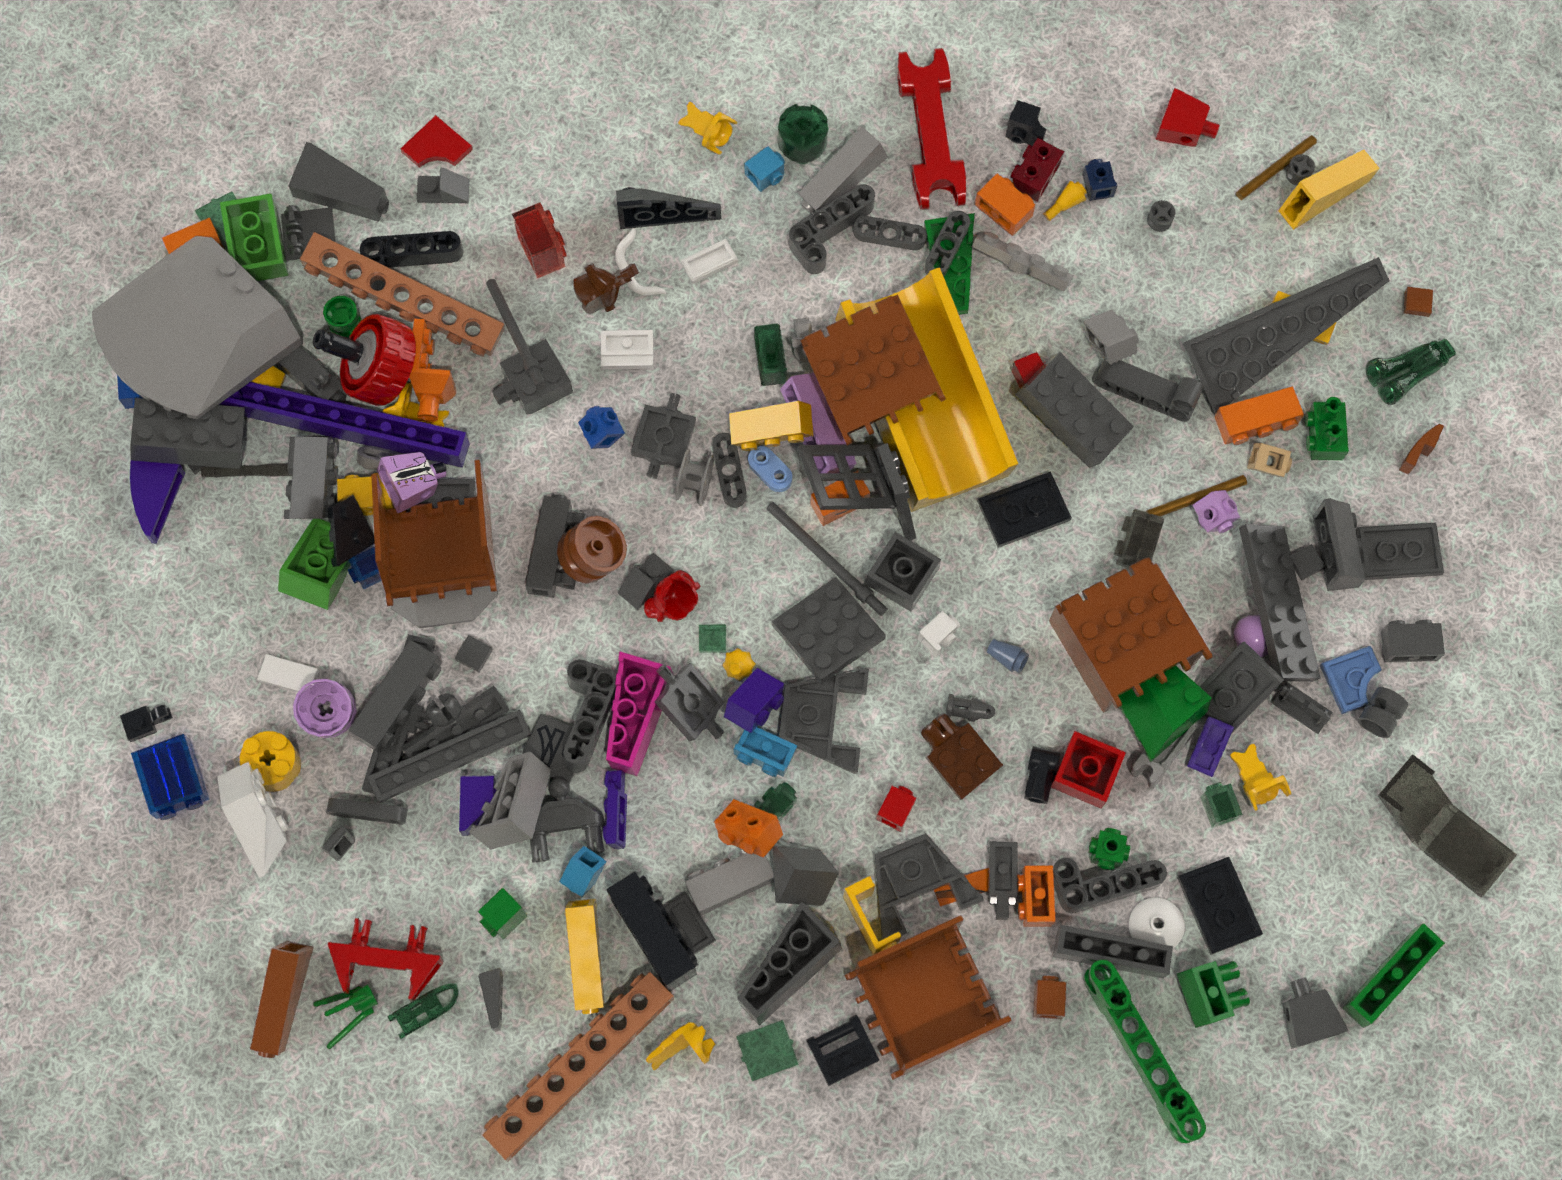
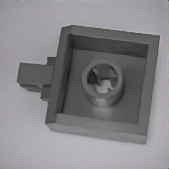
M546 339L529 347L533 358L538 361L541 367V375L546 386L540 390L536 389L531 377L527 376L523 368L524 362L520 354L517 353L500 362L502 373L506 379L502 381L503 385L492 391L499 405L511 399L513 402L519 401L527 415L533 414L573 393L571 381Z

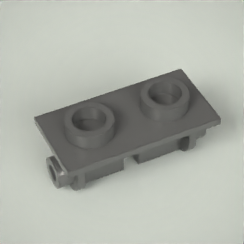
M1288 682L1285 683L1272 703L1317 734L1327 724L1333 713Z

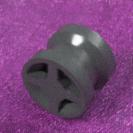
M1304 154L1296 155L1292 158L1286 170V178L1291 184L1297 186L1301 180L1313 174L1315 163L1312 158Z
M1164 200L1155 202L1151 206L1147 218L1149 227L1157 232L1168 230L1175 217L1174 206Z

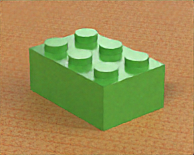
M272 194L220 202L228 254L256 281L288 276L277 208Z

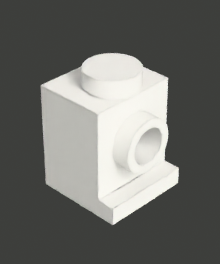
M942 611L919 632L918 640L937 658L941 653V646L946 648L956 639L954 634L960 627V623L954 616L950 614L947 616Z

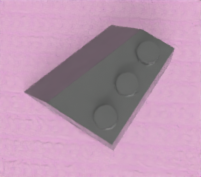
M290 437L288 473L292 475V480H289L288 485H286L285 494L290 502V510H284V519L328 518V507L337 502L336 496H333V485L337 483V471L333 469V459L337 457V444L333 443V437Z

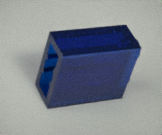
M185 734L131 753L149 813L154 818L167 820L175 817L177 811L200 808L203 806L204 801L209 800L191 741Z

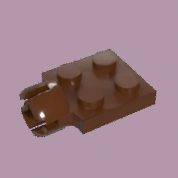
M943 713L932 720L921 731V735L931 746V752L926 757L927 761L959 800L965 798L1003 766L969 723L963 727H958L947 714Z

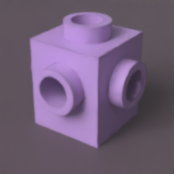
M1226 490L1212 491L1193 504L1199 516L1198 521L1207 533L1217 531L1219 534L1233 528L1232 523L1240 518L1237 512V505L1228 496Z

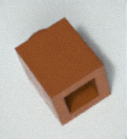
M1042 976V980H1037L1034 986L1033 1017L1063 1019L1065 1017L1066 982H1059V977Z

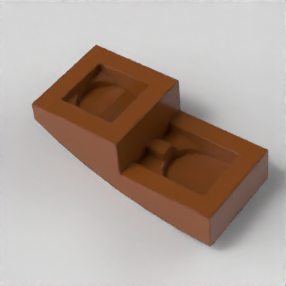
M1438 424L1417 441L1405 457L1399 471L1409 475L1415 467L1420 454L1427 457L1430 455L1438 442L1444 425Z

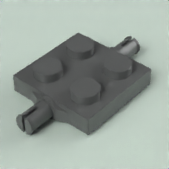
M670 393L667 407H654L645 404L631 454L635 457L647 459L650 462L647 473L649 478L653 474V479H657L661 465L681 467L684 454L689 447L696 417L683 414L677 410L681 398L679 394L675 396V393Z
M691 663L685 664L677 675H674L666 664L662 665L657 670V673L664 679L666 686L655 701L657 706L688 741L696 740L705 729H708L715 739L720 738L724 731L715 722L718 710L725 702Z

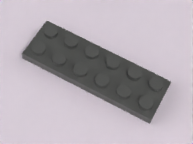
M1245 524L1239 527L1272 669L1284 681L1312 682L1321 679L1285 527Z

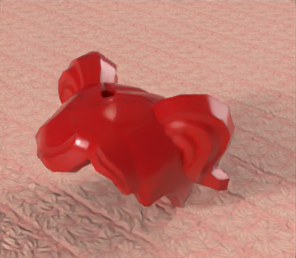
M685 571L673 572L658 583L654 596L645 602V615L648 618L657 619V622H663L665 618L676 621L686 618L698 603L696 590L701 585L698 582H694L692 576Z

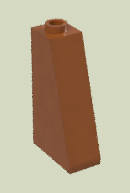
M285 941L271 948L250 1050L259 1051V1056L275 1058V1055L278 1056L286 1049L313 952V946Z

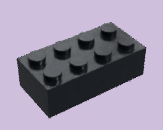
M634 871L607 888L606 891L661 982L671 992L697 975V959L689 947L684 949L681 945L683 939L674 923L670 925L667 923L666 919L669 918L667 911L659 899L656 901L652 899L653 889L643 875L639 878Z

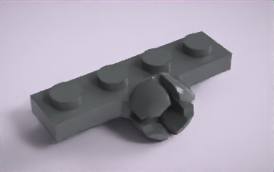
M494 686L464 705H460L452 694L445 693L439 695L438 697L444 707L440 709L435 701L432 700L426 708V713L432 721V726L402 746V749L408 758H411L496 720L508 712L509 708Z

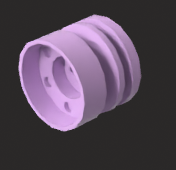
M317 679L305 684L296 694L293 703L294 717L298 725L308 734L323 738L337 737L346 732L354 723L357 713L356 700L351 691L342 684L329 679ZM331 702L330 708L333 709V713H326L323 716L324 711L321 709V706L323 704L328 705Z

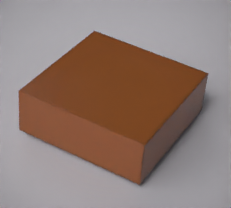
M1407 287L1405 290L1404 314L1430 317L1432 314L1433 290Z

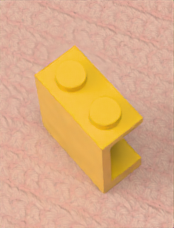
M868 876L845 888L843 899L872 955L898 944L901 935L897 932L878 942L858 903L873 895L875 885L871 877Z

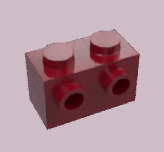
M1037 138L1033 146L1030 144L1027 146L1022 156L1024 161L1021 166L1017 164L1011 173L1010 178L1013 179L1014 187L1022 194L1025 193L1032 200L1038 202L1061 165L1065 151Z

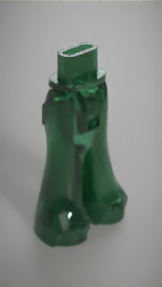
M1444 338L1439 342L1434 340L1394 357L1375 358L1368 361L1365 369L1366 376L1373 387L1383 383L1378 390V395L1384 403L1394 405L1415 385L1447 365L1449 359L1454 357L1456 352L1447 339ZM1410 369V371H1408L1407 373L1385 382L1386 380L1403 372L1404 370Z

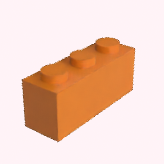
M1292 386L1219 407L1214 417L1225 445L1230 443L1240 445L1247 442L1250 437L1258 435L1259 438H1264L1271 435L1274 430L1283 428V431L1294 429L1298 426L1304 413Z

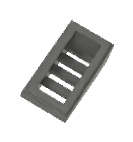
M341 826L325 842L322 849L336 861H340L355 843V839Z
M501 968L479 973L478 975L490 1026L495 1032L501 1031L503 974Z

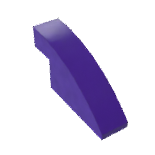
M130 460V489L134 510L145 536L151 543L157 544L186 472L180 464Z

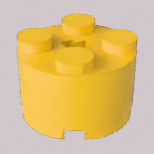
M264 731L247 738L243 743L239 758L240 765L249 762L253 770H259L264 780L263 786L265 791L277 792L286 789L300 773V754L283 734L274 731ZM273 757L275 760H272L271 765L267 766L266 762H269L270 758Z

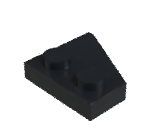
M348 495L328 507V521L331 526L329 537L330 542H333L334 558H331V564L333 567H337L375 544V539L354 495Z

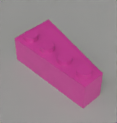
M619 651V667L616 674V692L612 706L613 716L609 731L606 761L612 769L622 770L627 774L638 776L662 710L655 701L664 691L666 682L657 673V670L663 664Z

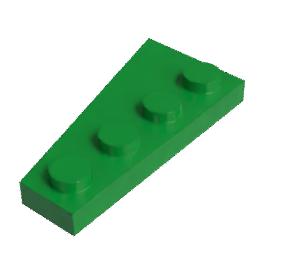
M975 213L967 214L970 218L969 230L947 274L944 276L959 315L968 314ZM948 217L924 221L929 253ZM961 220L954 223L952 233L956 234L958 227L962 225ZM943 240L940 243L944 250H952L955 247L951 240ZM939 256L937 263L933 265V270L941 268L943 257Z

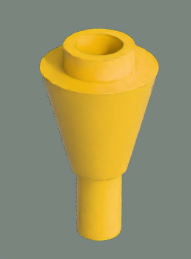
M1069 181L1055 201V204L1044 212L1043 215L1048 221H1051L1061 211L1063 212L1086 201V189L1078 181L1076 183Z

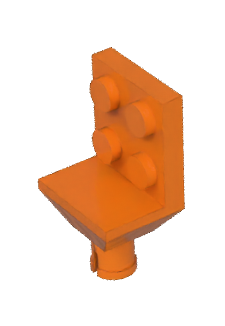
M414 318L413 333L416 341V355L409 378L418 402H420L417 414L418 419L426 422L438 421L439 405L446 404L456 395V387L450 370L432 369L431 363H428L429 355H434L435 341L431 339V329L427 328L425 319Z

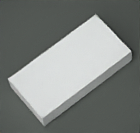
M727 239L681 260V265L692 284L738 263V258Z
M266 654L257 680L298 693L305 684L317 679L319 670Z

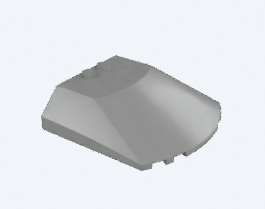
M195 236L143 272L92 311L97 342L104 353L106 361L120 379L147 401L152 400L162 405L163 409L169 412L175 410L187 414L188 418L199 419L301 345V337L283 306L211 237Z

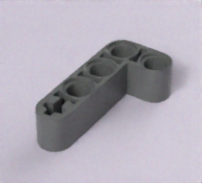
M866 184L858 185L791 227L789 231V248L808 273L819 274L826 267L827 252L822 243L853 225L857 218L867 216L873 211L875 203L874 189ZM844 211L848 214L845 216L838 215L837 212ZM824 224L827 227L824 229L817 228L816 225ZM798 237H803L806 240L803 242H798L795 239ZM816 256L819 257L820 260L811 261L809 258Z
M1104 359L1095 379V384L1102 389L1183 422L1190 420L1204 388L1203 384L1196 379L1183 377L1180 383L1177 384L1120 360L1117 363L1113 362L1111 365Z
M578 659L571 662L567 668L569 687L575 692L585 695L563 752L565 767L572 773L583 772L588 767L615 699L616 674L613 670ZM576 673H584L586 675L583 679H576L573 676ZM608 681L612 685L602 688L599 686V683ZM592 705H599L602 707V709L598 712H593L589 710V708ZM583 729L593 731L589 736H582L579 732ZM579 746L581 747V756H578L576 760L572 759V757H575L577 755Z
M1061 858L1053 866L1054 888L1062 909L1068 913L1081 912L1155 889L1167 877V868L1162 862L1157 860L1143 862L1083 881L1079 867L1073 859ZM1065 866L1069 868L1071 877L1065 879L1059 876L1058 867ZM1150 869L1152 873H1158L1155 880L1153 877H1147L1141 882L1140 877L1145 876ZM1120 877L1130 878L1133 887L1131 889L1123 888L1120 884ZM1099 884L1105 887L1106 896L1098 897L1093 891L1094 885ZM1076 893L1080 897V904H1070L1067 900V894Z

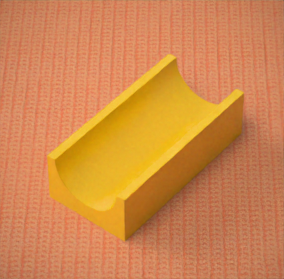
M940 267L929 271L924 278L915 284L884 298L865 303H852L851 299L841 302L835 318L837 322L846 317L849 326L854 324L851 318L852 314L869 306L873 313L876 314L878 310L875 303L898 294L946 400L941 402L936 393L920 401L923 407L921 412H918L915 404L895 412L899 420L895 424L890 415L875 422L883 443H888L890 451L895 450L897 453L901 471L899 475H905L909 486L910 498L907 500L911 512L1006 478L1018 465Z

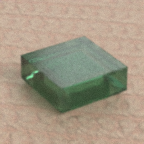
M726 624L699 625V653H726Z

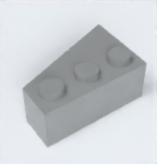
M531 752L510 757L494 785V788L497 790L490 804L485 802L481 809L485 812L478 826L473 825L469 833L490 850L532 839L551 769Z

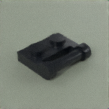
M857 1015L850 1017L849 1022L819 1037L814 1038L812 1036L806 1039L807 1045L828 1087L880 1061ZM855 1031L858 1039L823 1056L820 1048Z

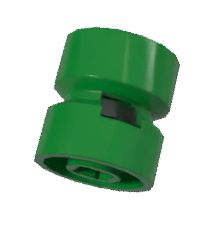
M346 296L332 297L324 306L323 315L330 332L349 338L355 327L362 321L356 304L351 298Z

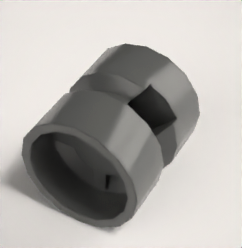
M1378 687L1369 700L1371 706L1364 708L1358 718V723L1378 737L1389 738L1397 726L1396 720L1400 719L1406 711L1408 702L1395 691L1385 687Z

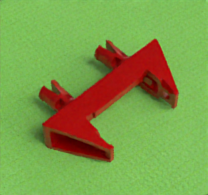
M359 918L354 919L351 943L328 942V948L345 994H349L355 964L400 971L412 970L408 999L414 1002L444 961L440 955L423 952L426 932L428 930L424 926H421L416 939L417 928L415 925H410L407 949L403 951L368 946L372 921L365 919L361 931V921Z

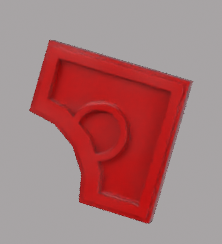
M436 115L400 148L401 153L419 168L433 161H445L456 166L473 150L470 143Z

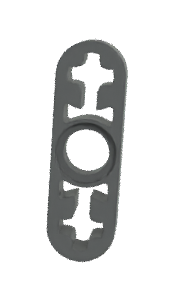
M954 211L949 214L926 259V274L933 270V265L937 263L939 256L943 257L940 268L943 277L947 274L969 230L970 218L965 212ZM961 220L962 225L958 227L956 234L952 233L954 223ZM943 240H951L955 247L952 250H944L940 243Z
M870 216L857 218L853 227V234L859 241L914 251L922 249L927 239V232L920 225ZM863 225H868L869 230H867V233H862L861 228ZM876 226H879L878 236H875ZM887 228H892L897 232V236L892 239L886 238L883 235V231ZM902 231H905L904 240H900ZM913 233L918 234L917 242L912 241Z
M720 433L714 437L712 446L724 502L729 507L737 508L742 506L747 498L738 449L735 445H729V457L724 458L723 449L719 446H721V441L731 444V435L729 433ZM727 464H732L737 468V472L733 476H726L723 474L722 468ZM735 482L737 493H742L738 495L737 500H733L732 496H727L731 494L730 483Z
M329 798L326 813L332 816L399 825L406 823L408 812L406 808L338 798Z

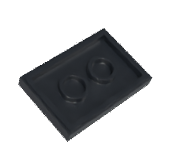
M1051 471L983 496L977 500L997 548L1066 523L1072 519Z
M1230 857L1177 877L1210 955L1263 935Z

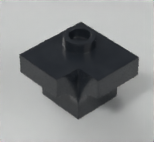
M1017 100L1009 117L1005 137L1010 138L1014 143H1025L1032 146L1037 138L1044 141L1047 129L1038 120L1041 107Z

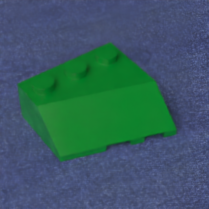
M1177 666L1164 672L1167 678V682L1161 684L1156 676L1140 684L1143 695L1138 697L1133 689L1118 696L1122 703L1120 709L1132 725L1136 738L1139 742L1141 741L1150 763L1208 712L1212 697Z

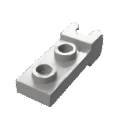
M1192 725L1151 763L1145 750L1132 766L1131 775L1138 777L1143 771L1150 772L1149 788L1154 789L1194 735L1197 727Z

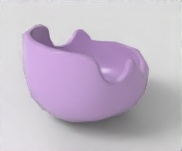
M1248 615L1240 619L1234 629V639L1237 647L1245 641L1261 658L1266 656L1268 650L1260 616Z

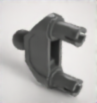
M563 778L553 779L549 784L548 791L555 798V801L546 802L540 809L533 838L530 839L532 862H540L539 851H541L543 862L550 860L546 839L549 833L580 828L585 830L588 849L595 853L594 842H596L597 852H605L601 827L605 823L604 817L574 798L566 799L570 792L568 781Z

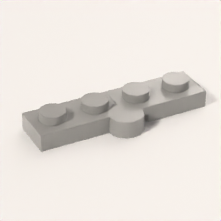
M982 231L975 238L972 245L973 248L1008 264V267L1014 272L1027 274L1030 269L1029 274L1062 291L1067 289L1074 276L1069 274L1066 268L1059 265L1053 266L1045 262L1046 260L1037 254L1030 255L1022 251V248L1017 244H1007L999 240V237L991 232Z

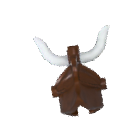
M635 228L620 241L615 251V259L619 270L612 274L604 269L596 268L593 263L584 268L585 274L573 279L576 297L582 303V309L587 314H592L602 308L606 312L615 309L614 304L617 301L620 286L627 284L636 294L643 296L666 294L663 288L657 286L646 287L637 283L634 276L639 271L635 263L628 265L626 262L625 252L634 241L636 235Z

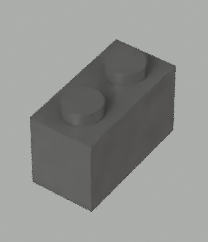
M1403 620L1389 622L1381 631L1384 663L1438 661L1445 655L1441 623H1432V620H1419L1415 624H1405Z

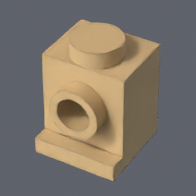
M1254 443L1247 469L1284 477L1285 473H1288L1291 468V451L1263 443ZM1268 456H1271L1273 459V463L1270 466L1266 464Z

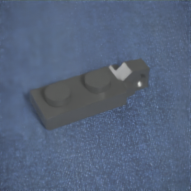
M989 842L988 898H990V905H996V920H1007L1009 918V905L1015 906L1018 875L1017 842Z

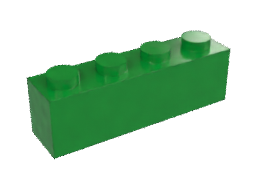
M1424 923L1415 927L1342 1009L1362 1028L1371 1025L1445 942Z

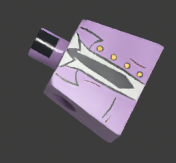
M421 452L382 457L377 468V473L397 513L403 512L432 497L438 485L437 479L446 477L444 464L438 462L429 465L425 455Z

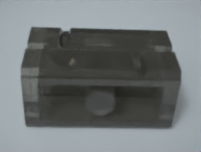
M1138 509L1133 510L1130 517L1125 516L1121 531L1125 532L1123 541L1118 539L1113 554L1118 556L1116 564L1129 569V566L1144 558L1149 557L1152 561L1164 518Z

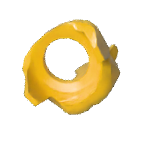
M689 102L687 105L688 115L681 118L678 124L693 128L695 133L703 136V147L719 155L722 154V151L717 147H722L729 141L733 132L730 122L736 125L738 122L722 112H718L715 116L707 111L702 112L694 103Z
M406 383L398 395V401L393 406L383 409V413L441 427H444L442 421L449 416V411L445 410L438 411V421L426 422L418 419L419 404L411 402V383Z
M1250 744L1245 753L1233 752L1230 754L1231 759L1240 770L1239 776L1244 782V792L1255 811L1258 810L1257 805L1273 800L1278 795L1279 789L1283 791L1286 797L1291 795L1285 776L1282 775L1274 778L1271 773L1267 772L1264 763L1259 761L1255 744Z
M688 1022L666 1037L648 1055L646 1061L648 1064L652 1063V1069L656 1070L668 1058L673 1057L680 1050H684L690 1045L705 1065L710 1061V1054L715 1043L711 1038L703 1041L706 1031L702 1025L698 1027L694 1022Z

